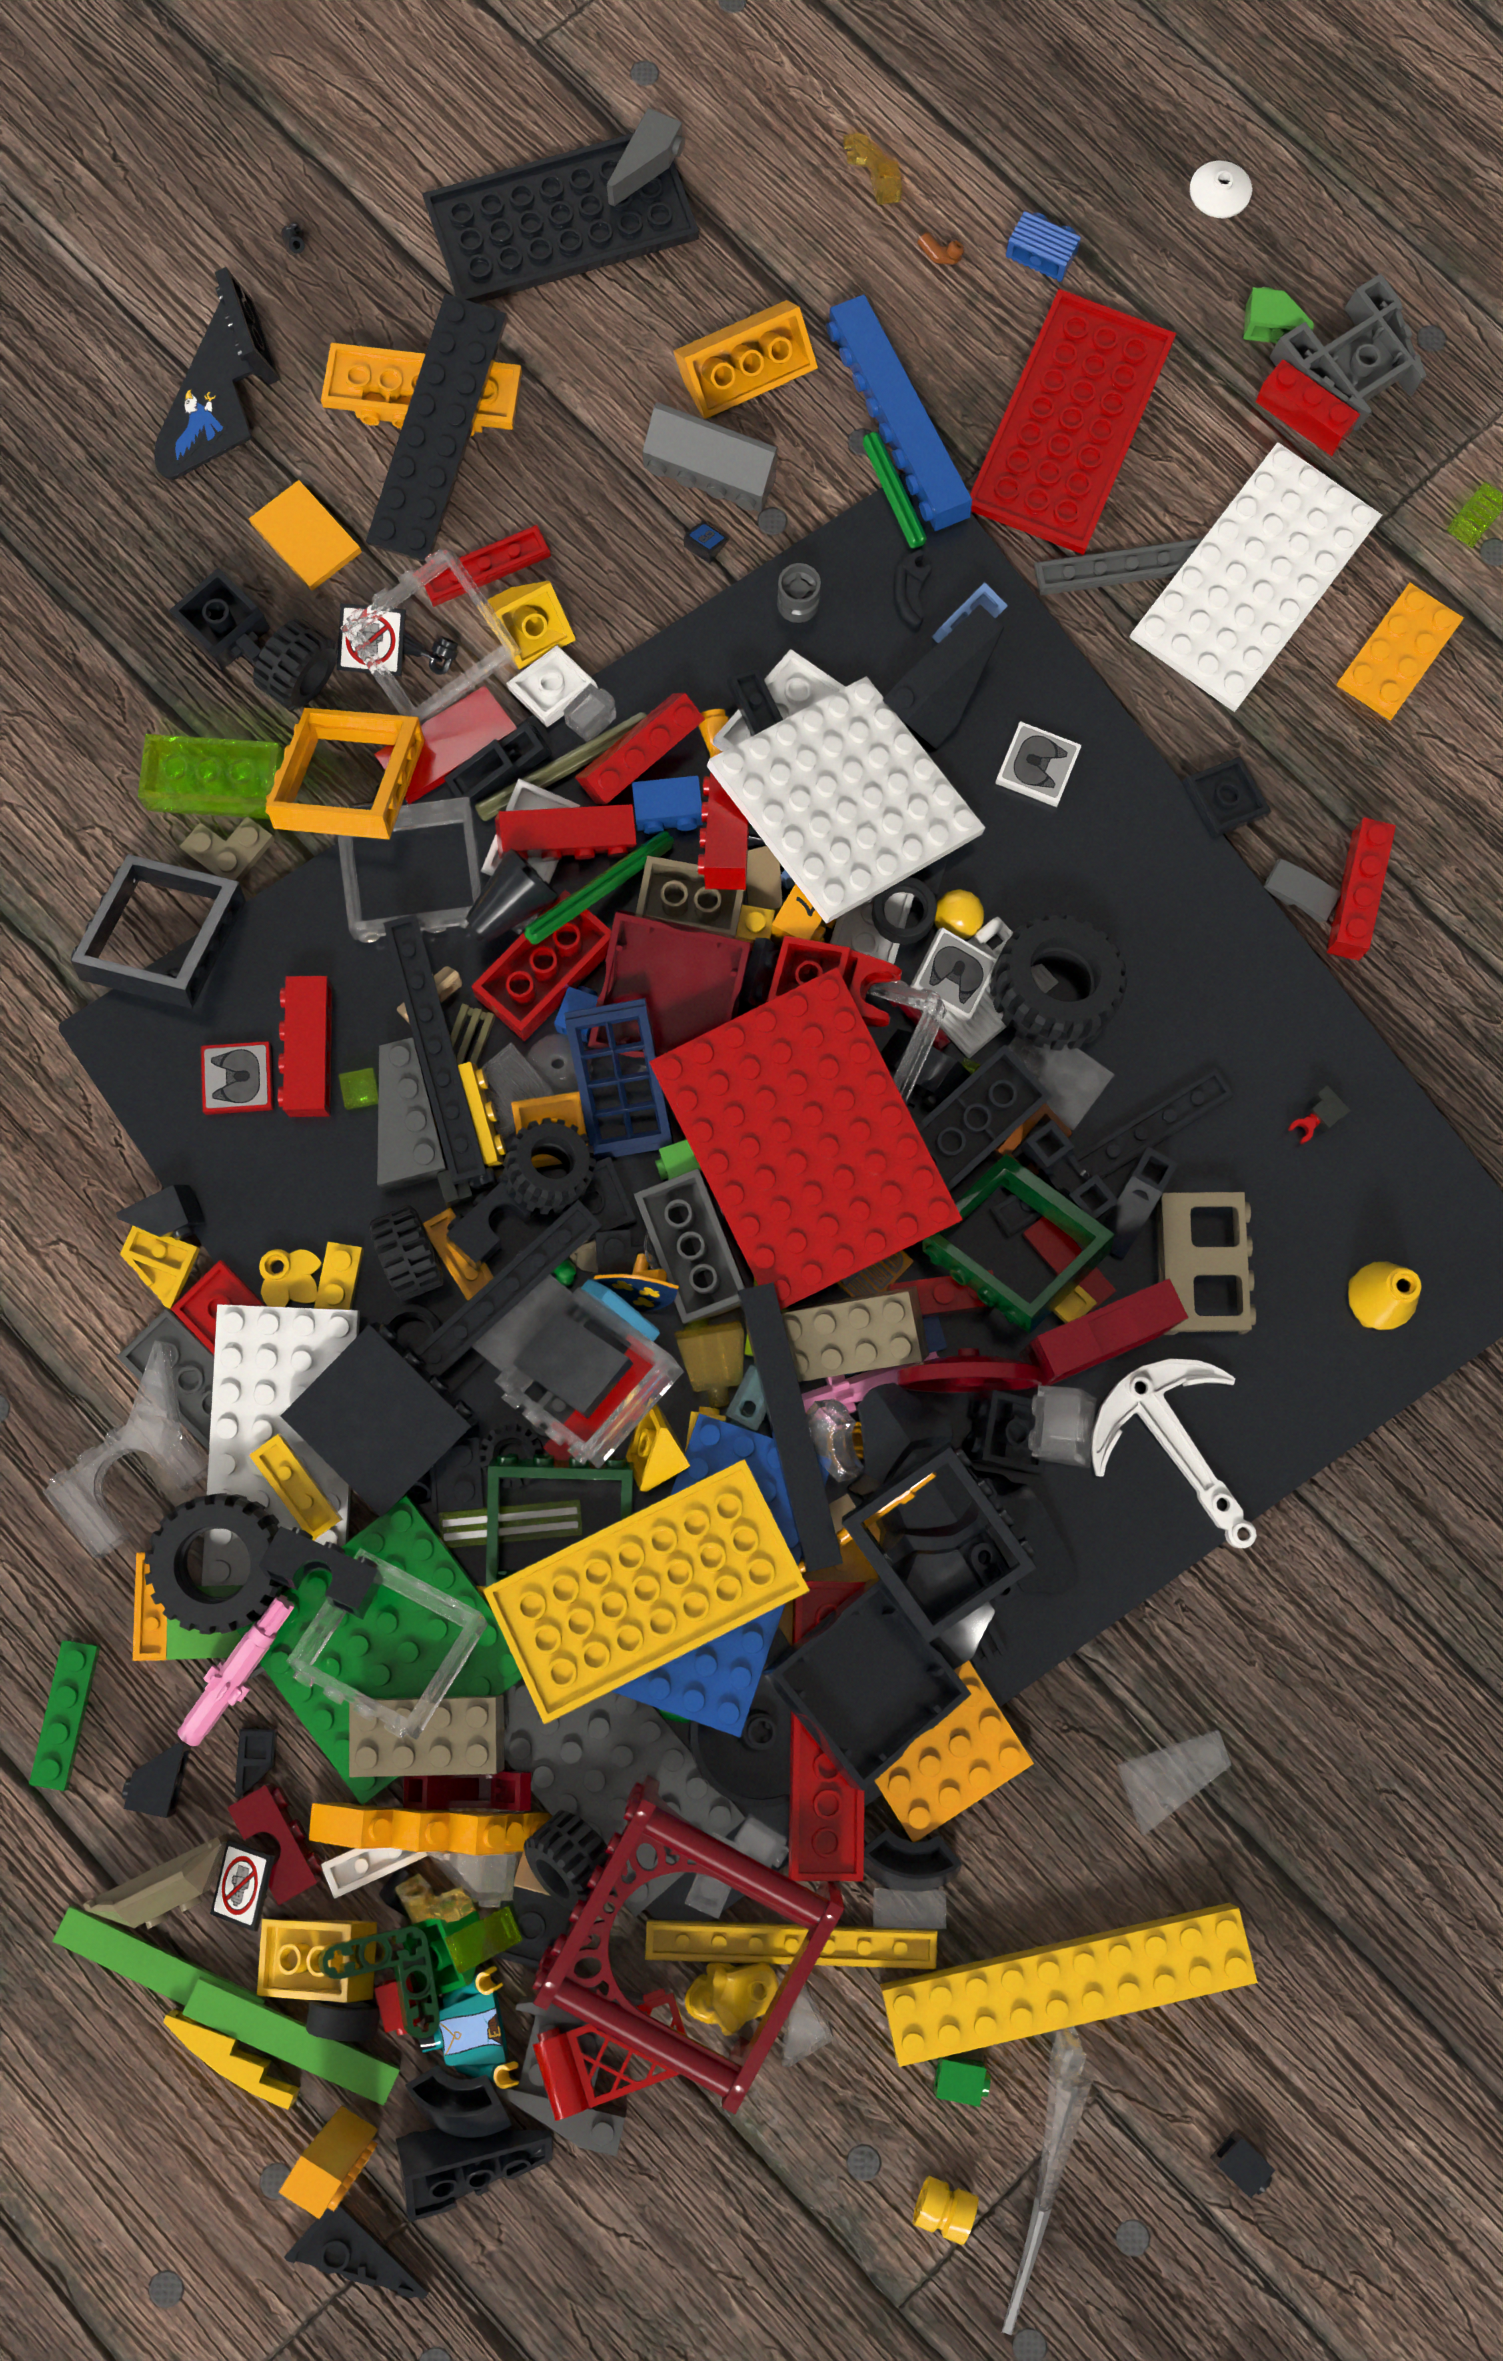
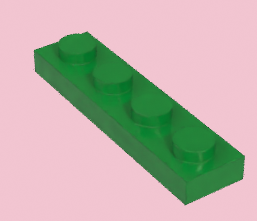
M62 1640L29 1785L60 1791L68 1790L101 1646Z

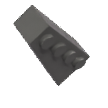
M413 1037L379 1046L377 1185L385 1193L438 1179L436 1173L449 1170Z

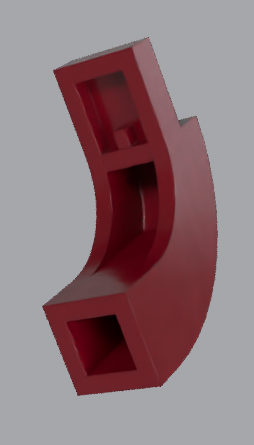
M503 1770L497 1774L404 1776L403 1808L419 1810L487 1808L527 1811L531 1809V1772Z

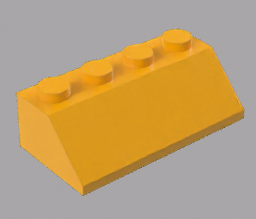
M788 300L673 351L683 382L704 419L818 369L800 307Z

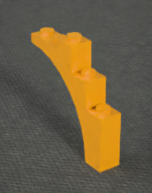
M344 1802L312 1803L309 1841L357 1849L395 1848L413 1852L451 1851L470 1855L504 1854L505 1852L525 1851V1841L553 1816L549 1812L448 1811L382 1807Z

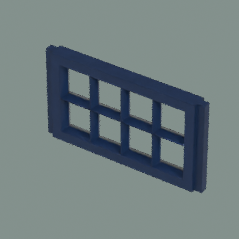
M646 998L565 1012V1024L590 1146L593 1145L595 1151L593 1159L601 1160L608 1157L612 1158L653 1151L674 1144L665 1094L649 1064V1061L658 1056ZM637 1020L641 1041L616 1046L612 1024ZM605 1025L609 1047L584 1051L580 1030ZM643 1049L647 1071L622 1075L618 1053ZM611 1055L615 1077L590 1081L586 1059ZM649 1079L653 1100L628 1104L624 1083ZM617 1084L621 1106L596 1110L592 1089ZM655 1108L658 1130L633 1134L629 1112ZM623 1114L627 1135L602 1139L598 1118Z

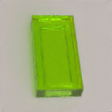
M509 1906L503 1907L444 1938L458 1974L523 1941Z

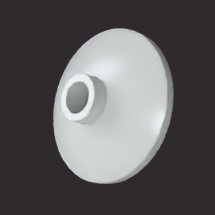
M1212 161L1202 165L1194 173L1190 183V196L1195 206L1204 214L1215 218H1229L1239 214L1246 208L1252 195V184L1247 173L1238 165L1228 161Z

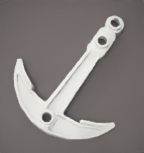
M1186 1359L1159 1361L1139 1367L1127 1374L1115 1384L1100 1405L1091 1433V1456L1095 1475L1104 1476L1110 1453L1122 1434L1119 1428L1134 1413H1137L1196 1490L1197 1499L1215 1525L1225 1530L1227 1542L1235 1548H1247L1255 1542V1527L1252 1523L1243 1519V1510L1225 1484L1217 1480L1163 1396L1164 1392L1180 1384H1183V1387L1202 1383L1234 1385L1235 1378L1212 1364ZM1137 1381L1143 1382L1146 1386L1143 1394H1138L1135 1391L1134 1386ZM1220 1498H1224L1227 1501L1225 1511H1220L1217 1508V1501ZM1241 1527L1248 1531V1537L1244 1541H1241L1237 1536V1532Z

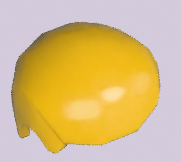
M962 889L948 891L936 902L937 910L934 923L938 929L943 927L963 940L970 939L981 929L984 909L979 898L972 892Z

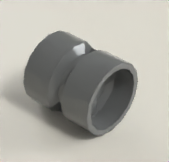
M802 563L792 564L786 567L779 576L777 606L781 615L790 622H806L813 618L818 611L821 580L813 567Z

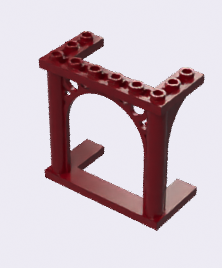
M647 1775L643 1784L636 1781L626 1800L627 1805L624 1809L626 1811L623 1819L627 1820V1824L621 1834L615 1831L605 1849V1853L610 1856L604 1867L602 1868L597 1865L590 1876L586 1886L591 1888V1891L585 1902L578 1899L568 1919L573 1922V1925L567 1936L560 1933L554 1946L548 1945L538 1964L539 1968L535 1975L536 1979L532 1985V1988L537 1991L533 2004L547 2011L551 2003L718 2094L722 2097V2108L736 2114L844 1911L840 1882L821 1881L817 1891L814 1892L709 1835L684 1819L665 1803L658 1794L660 1781ZM643 1843L652 1845L657 1853L658 1862L652 1869L642 1867L637 1859V1849ZM664 1846L672 1849L670 1855L680 1856L675 1863H668L666 1861V1849ZM628 1858L632 1869L636 1872V1876L631 1882H626L622 1878V1875L627 1876L628 1865L626 1863ZM688 1859L696 1863H688ZM677 1872H693L713 1877L809 1929L751 2040L749 2041L739 2036L728 2058L640 2010L625 1996L614 1977L609 1958V1937L613 1921L623 1903L636 1889L659 1876ZM613 1886L615 1887L617 1895L614 1893H610ZM607 1902H611L614 1904L615 1909L608 1912L605 1910L604 1905ZM598 1915L603 1919L595 1922ZM596 1934L600 1937L601 1941L598 1947L581 1948V1946L588 1945L592 1941L593 1937L590 1935ZM586 1957L597 1958L600 1960L602 1967L596 1974L585 1977L576 1973L574 1967L579 1960ZM602 1980L609 1986L607 1994L603 1993L599 1987H597V1991L589 1988L598 1985Z

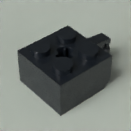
M219 568L169 610L178 628L221 671L242 655L255 666L261 652L256 643L270 629L265 616L259 608Z

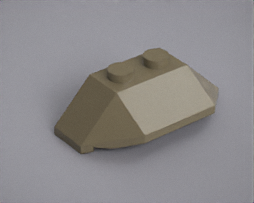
M226 1833L83 1903L85 1911L132 1928L145 1923L147 1929H150L169 1919L166 1914L167 1911L179 1906L182 1913L202 1903L199 1895L209 1891L228 1841Z

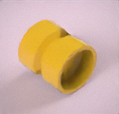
M928 2176L920 2190L912 2223L914 2226L931 2233L940 2229L943 2238L963 2245L971 2232L977 2213L979 2197L961 2188H957L953 2192L949 2191L948 2183Z

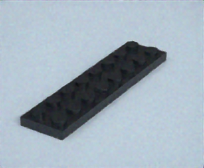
M445 293L366 539L368 545L419 562L430 563L507 323V313Z

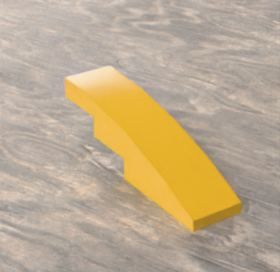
M174 2009L166 2014L163 2023L191 2052L217 2073L249 2093L289 2110L296 2102L300 2090L299 2087L267 2076L271 2060L238 2049L240 2040L182 2015V2011Z

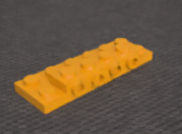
M331 343L321 396L322 406L324 408L355 411L356 417L360 418L367 425L375 426L380 421L392 422L395 427L402 429L425 354ZM493 363L470 437L475 432L483 433L484 427L513 430L522 376L521 365Z

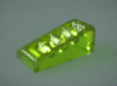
M1484 482L1453 519L1447 531L1473 548L1503 511V494L1487 482ZM1483 494L1487 495V496L1490 497L1492 500H1494L1495 502H1497L1499 505L1496 506L1495 504H1493L1492 502H1490L1488 499H1486V498L1483 497L1482 495H1483ZM1479 501L1493 512L1489 513L1484 508L1479 506L1477 502ZM1473 509L1474 511H1476L1478 514L1483 516L1486 519V521L1482 520L1480 517L1475 515L1470 510ZM1464 518H1469L1471 521L1480 526V528L1478 529Z

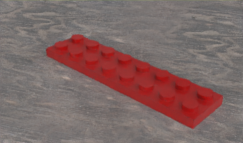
M805 1581L809 1592L793 1600L792 1645L866 1582ZM791 1711L788 1878L794 1881H864V1791L850 1787Z

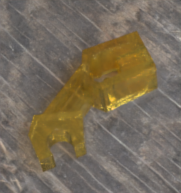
M860 133L843 135L844 149H856L854 151H847V164L867 165L872 169L871 183L877 204L901 202L902 183L898 162L889 160L869 142L868 136Z
M420 1874L395 1887L402 1905L413 1924L428 1918L445 1919L448 1923L459 1920L475 1910L470 1897L465 1895L462 1887L437 1897L432 1887ZM418 1891L416 1896L411 1897L414 1892Z

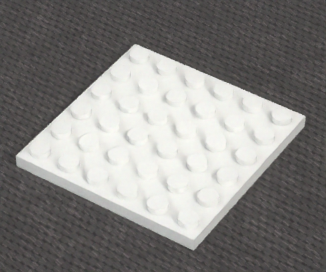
M867 676L710 758L707 764L708 769L826 924L977 838L985 830L980 820L897 714L883 701L882 695Z

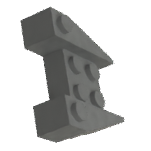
M1381 273L1358 287L1344 308L1356 327L1324 347L1307 323L1304 322L1282 336L1269 357L1276 367L1284 359L1361 414L1353 428L1356 432L1361 429L1372 412L1366 401L1397 381L1410 397L1416 392L1426 377L1420 356L1415 354L1410 339L1412 333L1409 324L1405 325L1401 313L1403 306L1400 298Z
M609 1988L601 1991L607 1994ZM621 1988L625 1996L635 2006L645 2003L642 1996L645 1994ZM535 1996L520 1997L515 2010L536 2015L520 2082L518 2085L506 2089H501L497 2086L495 2092L578 2147L617 2156L627 2108L602 2103L578 2114L555 2121L532 2046L539 2042L537 2034L555 2027H559L561 2034L588 2023L552 2003L547 2011L533 2004ZM592 2031L578 2036L582 2052L596 2059L605 2038ZM585 2060L590 2073L593 2064ZM597 2067L594 2076L591 2080L594 2088L596 2084L599 2067Z

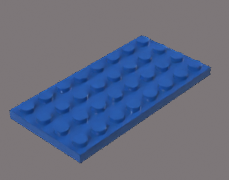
M699 1413L685 1452L690 1467L678 1473L671 1495L745 1459L797 1566H799L802 1553L774 1439ZM816 1453L825 1488L834 1459ZM786 1604L611 1692L741 1738Z

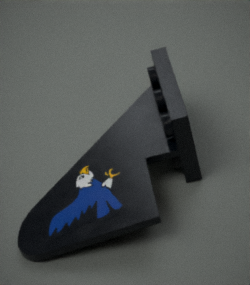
M227 267L215 272L219 284L215 289L220 303L155 444L154 458L157 471L169 480L178 479L253 438L235 382L252 374L255 376L260 375L268 385L280 380L253 299Z

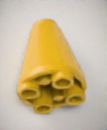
M1387 1261L1373 1262L1361 1268L1350 1279L1348 1289L1349 1305L1364 1327L1377 1330L1395 1329L1407 1323L1415 1313L1422 1288L1421 1280L1414 1271Z

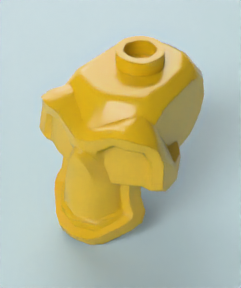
M713 1962L707 1965V1976L705 1974L699 1975L687 1989L684 1997L685 2007L692 2017L704 2023H718L722 2033L725 2036L736 2033L745 2022L765 2014L779 1987V1981L771 1966L764 1962L749 1963L736 1967L729 1963Z

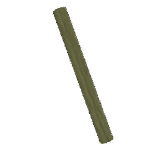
M640 712L521 780L542 789L597 759L647 716L646 713ZM517 782L477 803L475 808L479 817L487 821L496 816L499 811L506 810Z

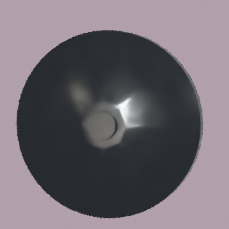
M767 1658L764 1669L776 1659ZM762 1673L741 1738L689 1720L688 1729L690 1751L694 1763L705 1781L722 1796L736 1803L751 1807H772L790 1801L791 1709Z

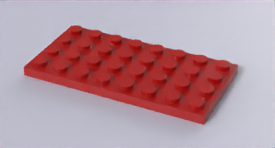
M1058 289L971 490V512L1084 555L1174 342L1176 333Z

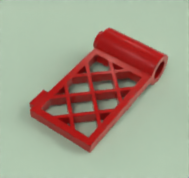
M663 1987L642 1995L645 2003L636 2007L643 2012L647 2011L646 2014L651 2015L655 2007L668 2003L673 2016L670 2027L674 2029L676 2026L677 2031L688 2036L674 1992L666 1995ZM590 2024L561 2034L559 2027H555L537 2034L539 2042L532 2045L555 2121L680 2075L676 2071ZM592 2031L605 2038L596 2059L582 2052L578 2036ZM609 2041L629 2051L620 2071L600 2061ZM633 2053L653 2063L647 2077L639 2081L624 2074ZM585 2060L593 2064L590 2073ZM656 2066L666 2070L653 2075ZM597 2067L617 2076L611 2091L596 2096L591 2081ZM621 2079L631 2083L617 2088Z

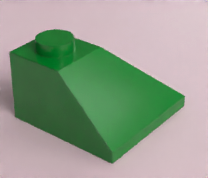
M471 1898L405 1926L417 1927L427 1937L436 1996L472 1983L485 1933L480 1923V1916L474 1908ZM408 1933L406 1934V1941L402 1942L404 1949L409 1951L410 1955L412 1954V1947L417 1945V1939L410 1938ZM413 1971L421 1990L424 1986L423 1974L419 1971Z

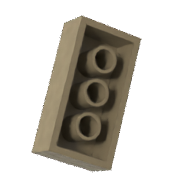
M916 1286L780 1310L798 1382L924 1361L930 1355Z
M504 1695L366 1698L349 1701V1777L497 1774L504 1770Z

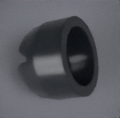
M424 1474L404 1497L409 1496L414 1503L426 1502L430 1498L432 1490L430 1477ZM416 1485L421 1486L422 1490H417Z

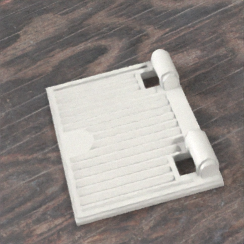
M996 917L982 927L968 943L997 960L1013 932L999 917ZM997 933L1003 942L992 950L986 942ZM1042 964L1031 967L1035 983L1045 994L1058 984V981ZM992 977L971 1019L967 1021L913 989L910 990L912 992L910 995L943 1029L968 1059L1006 1028V1025L1001 1021L1003 1013H997L993 1005L996 996L990 994Z

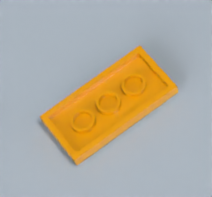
M1409 583L1336 685L1391 721L1464 617L1412 583Z

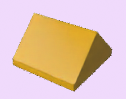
M650 1395L645 1396L626 1454L627 1461L634 1462V1478L639 1490L644 1492L651 1490L690 1467L673 1428L653 1396Z

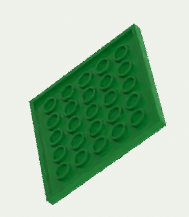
M405 1496L386 1515L377 1518L341 1547L345 1550V1555L357 1560L358 1556H363L375 1562L383 1579L363 1620L329 1604L325 1593L332 1580L331 1573L323 1570L311 1572L304 1578L298 1590L289 1588L282 1594L287 1597L289 1602L294 1603L295 1607L277 1631V1637L259 1662L361 1805L368 1803L400 1776L349 1777V1701L366 1698L503 1695L523 1679L490 1604L409 1496ZM255 1621L236 1630L241 1638L250 1630Z

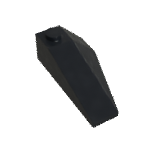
M429 2129L422 2132H411L406 2136L396 2138L397 2157L408 2222L445 2213L457 2207V2199L475 2191L477 2196H480L489 2191L488 2185L502 2177L512 2180L553 2160L551 2132L546 2130H501L497 2133L481 2137H458L447 2134L439 2129Z

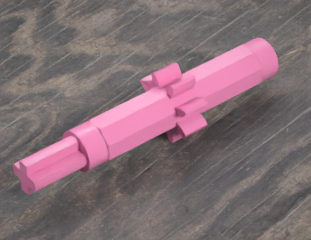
M934 1351L929 1353L930 1355L924 1361L939 1358V1356ZM916 1363L870 1370L845 1379L844 1375L827 1377L825 1379L826 1386L801 1394L807 1420L837 1410L839 1417L855 1412L857 1409L854 1403L860 1402L870 1389L894 1382L898 1385L897 1372Z
M280 1595L275 1597L260 1620L255 1621L250 1630L245 1633L226 1662H220L218 1666L212 1665L203 1679L208 1682L205 1687L206 1690L177 1731L179 1738L183 1742L191 1746H198L211 1731L228 1705L234 1706L237 1701L242 1702L251 1688L246 1685L248 1677L269 1650L270 1645L277 1637V1631L295 1607L294 1603L289 1602L286 1596Z

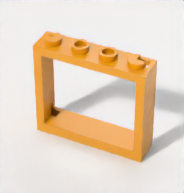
M304 708L299 723L294 726V735L291 743L285 748L281 768L275 773L271 793L266 796L265 812L269 814L273 828L390 839L425 741L419 718ZM319 739L395 745L371 810L294 803Z

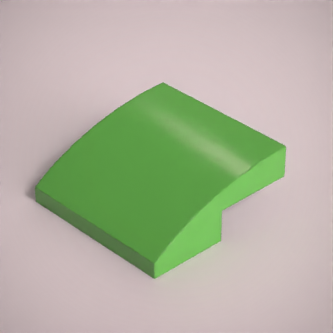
M243 1585L197 1587L209 1596L225 1597L234 1594ZM167 1618L166 1660L228 1658L242 1638L236 1630L224 1634L217 1632L211 1635L200 1634L197 1629L188 1631L179 1627L180 1621L177 1619L170 1621Z

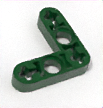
M411 1926L400 1927L333 1943L321 1951L318 1962L320 1971L331 1979H344L394 1966L405 2031L416 2038H428L437 2031L440 2024L439 2008L428 1940L421 1929ZM408 1933L410 1938L417 1939V1945L412 1947V1954L409 1955V1951L404 1949L392 1951L387 1938L392 1936L391 1944L406 1941V1934ZM372 1941L378 1942L383 1949L381 1959L374 1964L368 1963L364 1957V1949ZM356 1945L355 1958L359 1968L355 1969V1961L340 1964L339 1972H337L335 1967H329L328 1960L334 1958V1951L337 1950L338 1955L342 1956L352 1955L354 1952L351 1947ZM392 1952L395 1956V1959L391 1960ZM413 1971L421 1972L424 1977V1986L417 1993H411L406 1986L407 1976ZM427 1996L428 2002H420L422 2014L429 2015L430 2018L429 2021L424 2023V2030H421L419 2026L413 2025V2019L419 2017L418 2005L412 2004L409 2006V1999L420 2000Z

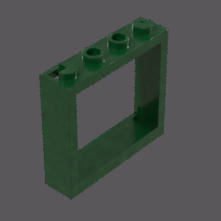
M1005 1154L955 1202L963 1220L923 1239V1252L931 1257L933 1264L943 1266L950 1272L952 1278L958 1284L970 1287L977 1293V1296L985 1305L989 1307L994 1306L1004 1314L1006 1320L1011 1325L1016 1323L1030 1334L1112 1251L1114 1233L1009 1155ZM1000 1185H1003L1085 1247L1031 1304L945 1239Z
M509 1453L508 1456L497 1455V1458H491L488 1465L486 1588L521 1571L499 1569L500 1477L622 1480L621 1520L633 1515L634 1462H626V1459L616 1458V1456L605 1457V1461H590V1457L586 1455H573L569 1457V1460H555V1456L550 1454H537L533 1456V1459H519V1455Z

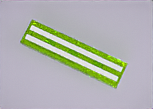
M580 1499L500 1507L499 1543L583 1535ZM487 1508L438 1513L440 1538L447 1548L487 1544Z

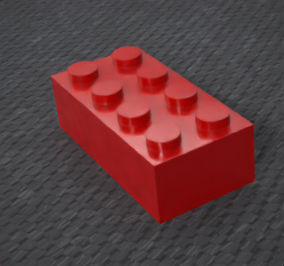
M564 890L559 895L560 897L553 904H551L540 916H542L544 913H546L554 906L562 902L571 894L568 891ZM586 909L538 944H531L529 939L525 938L523 932L471 986L474 995L523 1041H526L563 1002L568 986L576 989L606 958L612 931Z

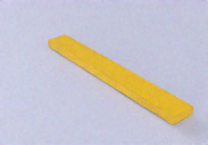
M647 1919L645 1960L791 1964L809 1929L799 1924ZM835 1926L815 1965L936 1969L937 1930Z

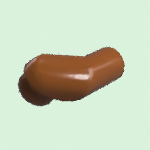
M929 232L924 233L917 242L932 262L936 264L954 265L962 259L961 256L964 253V246L959 241H951L948 246H940Z

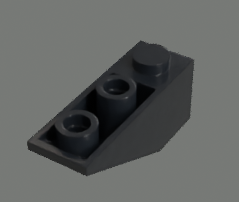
M1147 1147L1140 1155L1117 1197L1118 1203L1110 1210L1103 1223L1104 1227L1114 1233L1111 1253L1124 1259L1179 1164L1178 1162L1150 1147Z

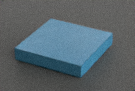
M588 1279L581 1287L583 1291L636 1334L652 1343L660 1334L659 1329L608 1287L593 1279Z

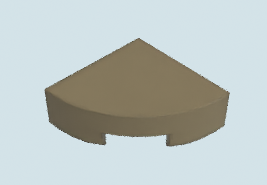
M595 1239L585 1242L569 1257L571 1262L576 1267H579L578 1269H582L584 1272L589 1271L587 1273L593 1272L591 1274H598Z

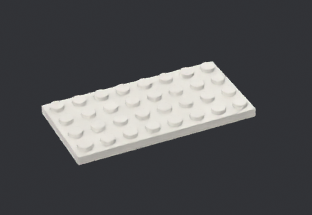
M1277 442L1132 631L1129 638L1235 712L1377 524L1382 514Z
M217 1304L207 1495L226 1493L228 1495L238 1494L246 1496L247 1500L257 1501L264 1505V1510L269 1515L274 1514L280 1521L277 1524L278 1528L282 1526L291 1531L293 1527L302 1529L249 1456L275 1435L281 1433L343 1518V1520L314 1541L322 1545L328 1541L340 1547L348 1542L351 1487L280 1416L359 1335L360 1310ZM211 1529L206 1531L204 1534L202 1586L244 1585L250 1573V1555L244 1542L229 1530ZM283 1585L281 1591H287L290 1587Z

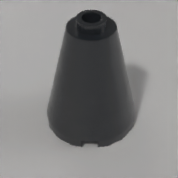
M511 848L505 854L466 915L465 919L469 924L465 928L477 941L480 942L484 938L486 941L491 942L550 906L560 896L516 850Z

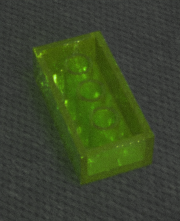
M145 734L138 798L146 810L152 812L270 819L269 814L265 812L266 796L271 793L275 773L281 768L284 760V752L279 742Z

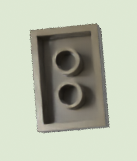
M647 856L636 913L736 936L746 890L705 889L704 875H698L697 864Z

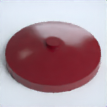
M976 1348L958 1349V1355L922 1361L897 1372L898 1385L901 1388L920 1392L980 1393V1391L986 1390L1001 1392L1028 1389L1041 1385V1369L1039 1367L1005 1357L979 1355V1349Z

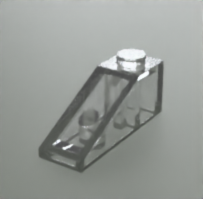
M154 1341L121 1444L171 1457L172 1451H177L183 1434L179 1430L181 1418L170 1346Z

